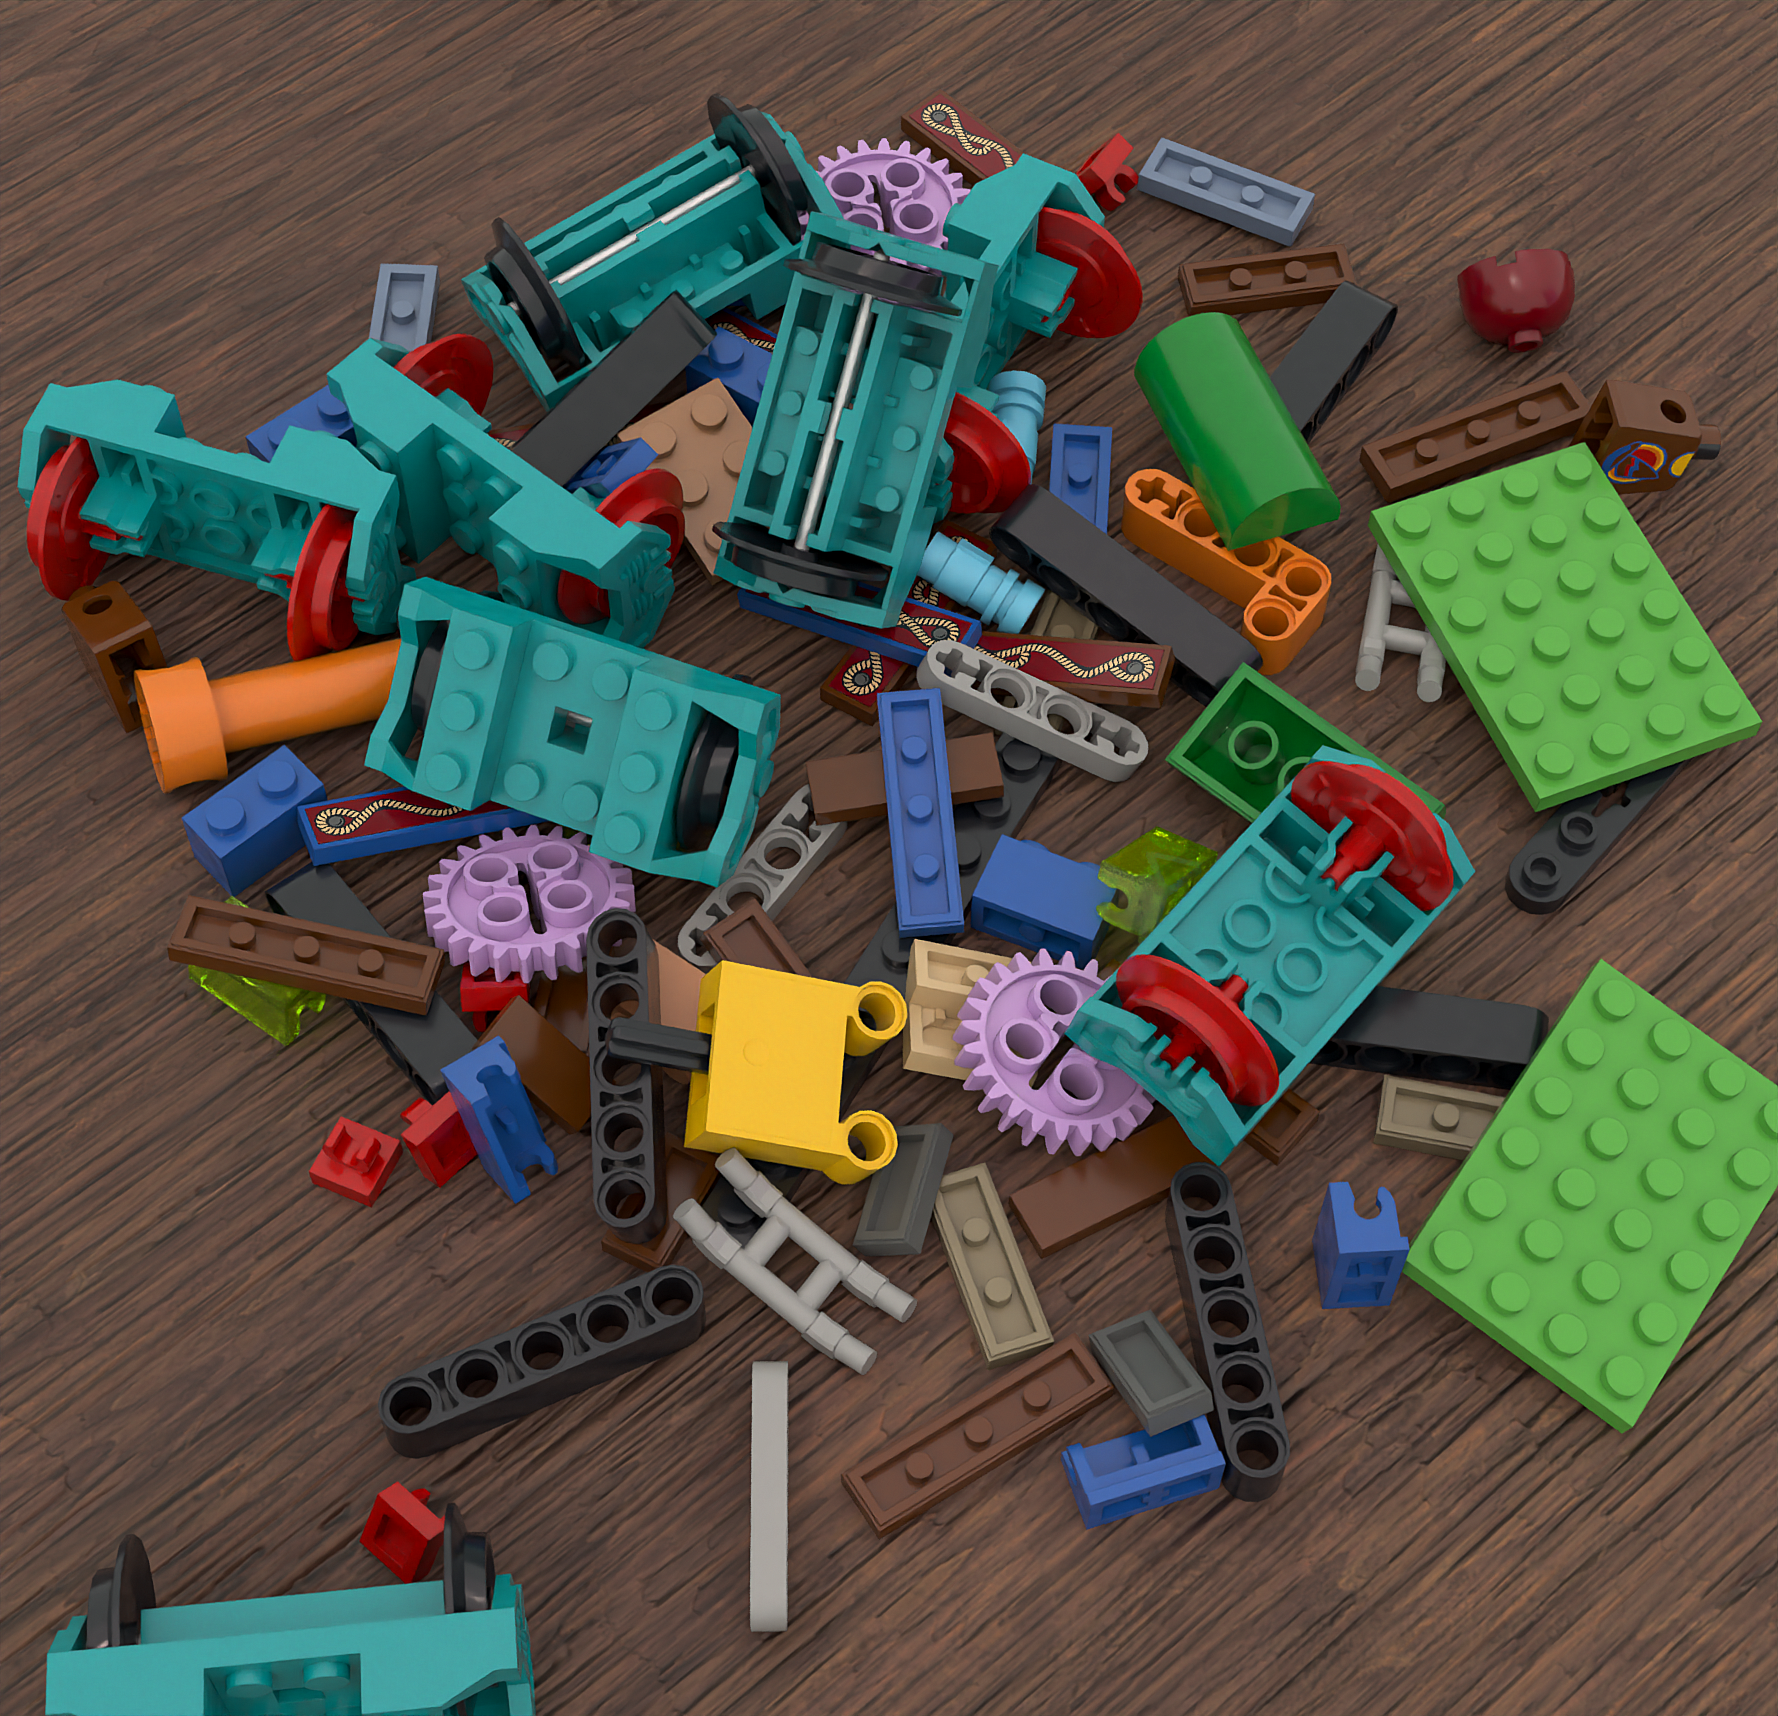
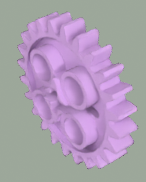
M886 138L881 139L878 150H870L864 140H859L857 153L851 154L840 145L837 147V160L835 162L822 155L818 157V171L816 172L823 179L845 220L883 232L884 222V225L890 228V234L948 250V238L943 236V225L946 216L955 203L962 204L970 193V189L962 188L963 175L961 172L949 174V160L945 158L931 164V149L925 148L915 156L910 154L909 141H904L897 151L890 150ZM871 182L876 183L878 187L880 207L877 203H874V188ZM806 210L798 215L801 241L804 239L809 221V215ZM851 245L852 250L874 255L877 252ZM890 256L889 260L912 266L927 272L931 270L932 272L942 276L941 270L904 261Z
M530 825L526 835L519 837L508 827L503 830V840L496 842L484 834L480 835L479 849L474 850L460 845L457 847L458 861L441 859L439 862L441 874L429 875V891L423 892L428 937H434L435 948L444 949V952L449 951L450 964L452 966L461 965L469 961L472 976H478L489 967L495 969L496 982H502L511 971L520 972L523 983H529L533 978L534 971L541 970L544 971L550 980H557V967L563 965L568 966L577 973L582 972V957L587 956L586 939L588 928L593 920L602 912L614 908L627 909L633 913L636 912L631 869L623 868L622 863L590 853V845H587L586 833L579 832L570 839L563 838L562 826H556L548 836L539 835L536 825ZM518 871L526 874L530 885L535 916L540 919L542 934H536L532 927L524 887L519 885ZM622 939L613 944V946H620Z
M1040 949L1031 964L1021 952L1014 955L1007 967L999 962L995 963L985 979L980 977L968 994L969 997L959 1010L957 1017L962 1022L953 1034L952 1040L964 1045L954 1060L955 1065L974 1069L963 1084L964 1090L974 1091L983 1089L986 1096L979 1105L978 1110L980 1113H984L998 1108L1003 1113L998 1125L999 1131L1004 1132L1016 1123L1023 1127L1022 1145L1028 1146L1036 1135L1039 1134L1045 1136V1143L1049 1154L1054 1155L1064 1140H1067L1074 1155L1081 1156L1091 1141L1102 1152L1109 1147L1116 1137L1121 1141L1126 1140L1137 1124L1141 1125L1153 1110L1152 1103L1156 1098L1122 1069L1089 1056L1075 1043L1039 1090H1033L1029 1086L1031 1078L1064 1037L1078 1009L1110 978L1108 977L1103 981L1097 977L1098 962L1094 959L1086 965L1084 970L1075 968L1074 957L1070 951L1065 952L1057 965H1053L1046 949ZM1044 1005L1052 1008L1057 1014L1049 1011ZM1009 1048L1018 1051L1024 1058L1014 1055ZM1063 1088L1071 1091L1078 1099L1069 1096Z

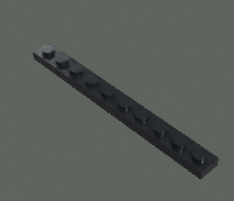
M1004 732L995 745L1004 784V797L960 803L953 811L964 921L971 911L974 890L1001 835L1016 839L1062 764V759ZM895 902L844 984L860 987L869 982H884L893 986L901 993L905 1001L910 950L914 939L950 945L957 933L899 938ZM858 1007L862 1023L867 1028L876 1031V1023L873 1016L867 1010ZM890 1040L865 1056H852L844 1053L838 1123ZM745 1158L756 1171H760L772 1185L783 1193L782 1196L789 1202L810 1171L808 1168ZM723 1175L702 1206L704 1211L715 1222H719L732 1237L742 1244V1248L745 1247L766 1221L765 1217L761 1218L734 1192V1187Z

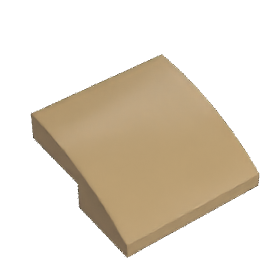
M914 939L910 950L905 992L907 1019L903 1027V1069L967 1080L974 1069L956 1066L954 1062L964 1046L952 1040L953 1034L962 1022L957 1017V1014L969 997L968 994L980 977L985 979L993 965L997 962L1007 967L1012 958ZM1009 1048L1014 1055L1024 1058L1018 1051ZM1038 1071L1029 1081L1031 1088L1038 1076Z

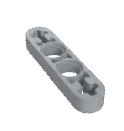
M940 640L934 643L917 668L916 678L921 689L940 688L943 705L1103 779L1120 782L1131 778L1148 754V742L1145 735L1136 725L1128 720L953 640ZM945 667L952 670L951 677L944 674ZM975 680L981 682L977 690L971 688ZM1001 688L1010 692L1017 700L1018 708H1007L997 703L992 696L991 689ZM1057 714L1066 718L1071 723L1074 734L1067 735L1055 730L1050 725L1047 715ZM1090 732L1093 734V736L1091 737L1089 742H1087L1084 739ZM1114 745L1120 748L1119 755L1113 752Z
M809 784L804 785L792 796L741 857L734 875L712 891L681 929L678 935L679 957L705 974L717 965V962L709 951L704 953L702 957L697 956L695 944L698 943L704 946L700 941L702 934L716 925L718 921L720 922L734 913L727 905L732 896L740 892L757 894L763 900L761 907L771 921H773L843 837L847 829V821L816 826L814 821L809 827V839L803 834L809 825V809L813 811ZM778 847L794 849L801 857L799 862L789 869L771 867L765 858L771 850Z
M753 1361L751 1632L787 1631L788 1361Z

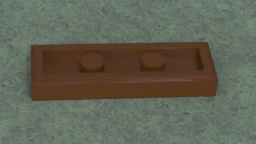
M1344 243L1179 264L1178 281L1188 316L1208 312L1236 315L1327 303L1342 282L1347 280L1357 285Z
M992 733L945 740L952 805L1004 797V784ZM882 750L805 761L816 826L888 815Z
M1172 1115L1129 1136L1124 1141H1119L1109 1146L1105 1151H1098L1010 1194L1008 1205L1039 1257L1043 1259L1167 1198L1175 1173L1184 1165L1193 1162H1207L1214 1166L1217 1165L1192 1144L1176 1117Z

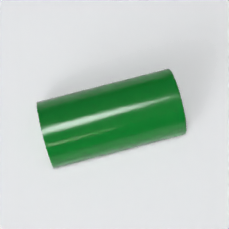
M1217 312L1189 316L1162 330L1145 346L1137 359L1134 377L1228 551L1339 519L1341 507L1338 497L1235 318Z
M1244 662L1165 759L1170 766L1250 824L1258 818L1307 765L1311 757L1322 745L1372 760L1385 773L1394 777L1414 792L1432 813L1438 814L1442 819L1445 818L1446 806Z

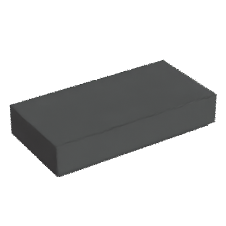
M942 1123L893 1126L897 1134L898 1143L895 1156L888 1165L873 1173L853 1246L865 1257L921 1254L953 1139V1134Z
M1151 1309L1089 1334L1092 1354L1150 1437L1214 1410L1211 1391Z

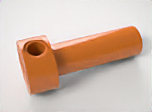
M401 638L207 680L206 673L198 657L190 658L185 663L169 668L134 670V683L141 720L161 790L164 794H167L180 786L192 782L227 780L226 754L378 720L388 702Z

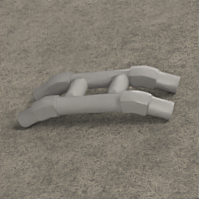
M1377 544L1356 665L1355 682L1360 689L1365 691H1371L1378 687L1385 649L1421 655L1417 675V694L1425 702L1436 701L1442 694L1446 659L1427 626H1425V631L1388 625L1392 604L1413 608L1415 606L1400 580H1396V573L1379 544Z
M736 1148L726 1150L717 1159L715 1167L734 1187V1192L761 1218L765 1217L766 1221L745 1247L742 1248V1244L732 1237L719 1222H715L692 1198L678 1206L673 1214V1218L691 1236L695 1246L720 1269L724 1268L802 1333L801 1337L831 1359L841 1361L859 1374H866L874 1364L877 1352L850 1335L847 1329L834 1322L822 1311L818 1312L819 1307L840 1281L856 1297L873 1308H880L902 1323L907 1321L917 1305V1299L890 1283L889 1278L874 1270L865 1261L858 1260L782 1196L783 1193L772 1185L760 1171H756ZM787 1237L792 1239L819 1262L797 1292H794L764 1267Z

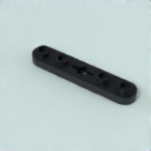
M1694 757L1624 781L1627 784V788L1620 805L1616 803L1611 805L1599 817L1594 815L1601 797L1607 798L1612 793H1615L1620 788L1621 783L1564 802L1520 850L1510 864L1505 878V891L1509 900L1518 909L1529 914L1544 915L1559 909Z

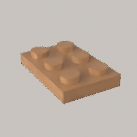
M718 377L616 434L617 444L641 437L659 454L646 469H665L679 479L683 489L682 512L685 518V533L682 542L711 585L723 579L713 573L722 543V538L712 531L713 524L727 522L752 432V426Z

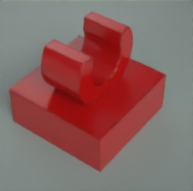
M1119 133L1092 152L1075 173L1089 194L1092 195L1095 192L1099 204L1108 211H1113L1126 199L1117 191L1114 183L1126 193L1138 184L1139 178L1131 167L1122 164L1134 147Z
M467 961L463 964L460 984L462 1012H473V1025L478 1032H485L488 1011L502 1010L511 998L518 995L529 1004L531 981L523 983L520 972L511 971L502 982H496L495 969L490 967L475 977L471 975L470 962Z
M450 1091L434 1105L419 1097L400 1114L402 1120L411 1125L401 1134L423 1176L439 1188L477 1155Z
M341 1116L309 1170L312 1183L372 1208L403 1154L401 1141Z
M397 1481L378 1493L359 1542L405 1584L417 1583L429 1574L439 1548L444 1545L445 1515L439 1519L426 1507L431 1494L428 1490L421 1488L410 1493Z

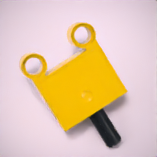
M722 960L701 978L696 1031L621 1017L612 1019L608 1026L605 1047L607 1055L610 1057L691 1072L684 1147L716 1153H724L730 1148H736L745 1158L823 1171L832 1181L840 1184H855L888 1165L895 1156L898 1146L897 1134L891 1122L882 1114L872 1110L859 1111L838 1123L844 1053L852 1056H865L898 1035L905 1026L907 1019L906 1003L901 993L887 983L869 982L857 987ZM858 1007L867 1010L873 1016L876 1023V1031L867 1028L862 1023ZM848 1135H852L862 1142L866 1151L865 1161L858 1159L851 1152L848 1146Z

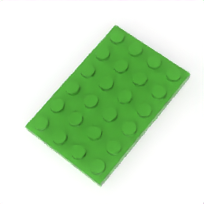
M1585 442L1371 511L1368 521L1370 531L1535 812L1757 735L1762 720Z
M1600 959L1591 967L1409 1244L1410 1250L1402 1272L1620 1433H1624L1636 1423L1778 1186V1086L1604 960Z

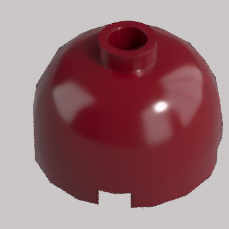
M1553 249L1515 251V263L1497 267L1496 256H1493L1464 269L1457 276L1459 301L1465 321L1474 333L1492 344L1508 345L1509 351L1514 353L1528 352L1543 345V338L1555 333L1566 322L1574 303L1575 279L1573 268L1571 267L1568 255L1563 251Z

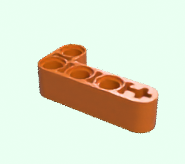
M1144 469L1137 471L1129 477L1125 485L1121 518V530L1125 538L1137 547L1244 608L1240 635L1257 649L1263 659V666L1258 673L1261 675H1273L1284 670L1317 631L1324 619L1331 588V573L1327 566L1317 558L1280 537L1228 551L1193 487L1158 469Z

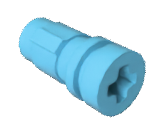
M1025 371L1001 372L995 375L989 382L988 391L999 395V401L992 412L998 414V419L1012 432L1022 446L1030 465V484H1032L1038 444L1037 431L1043 426L1046 385L1039 377Z
M938 531L925 550L917 576L932 584L934 589L960 605L968 606L980 613L982 616L979 621L989 626L992 621L998 624L997 632L1019 634L1045 589L1027 579L1025 584L1019 581L1020 573L1013 569H1010L1008 573L1004 572L992 564L994 557L963 538L957 543Z

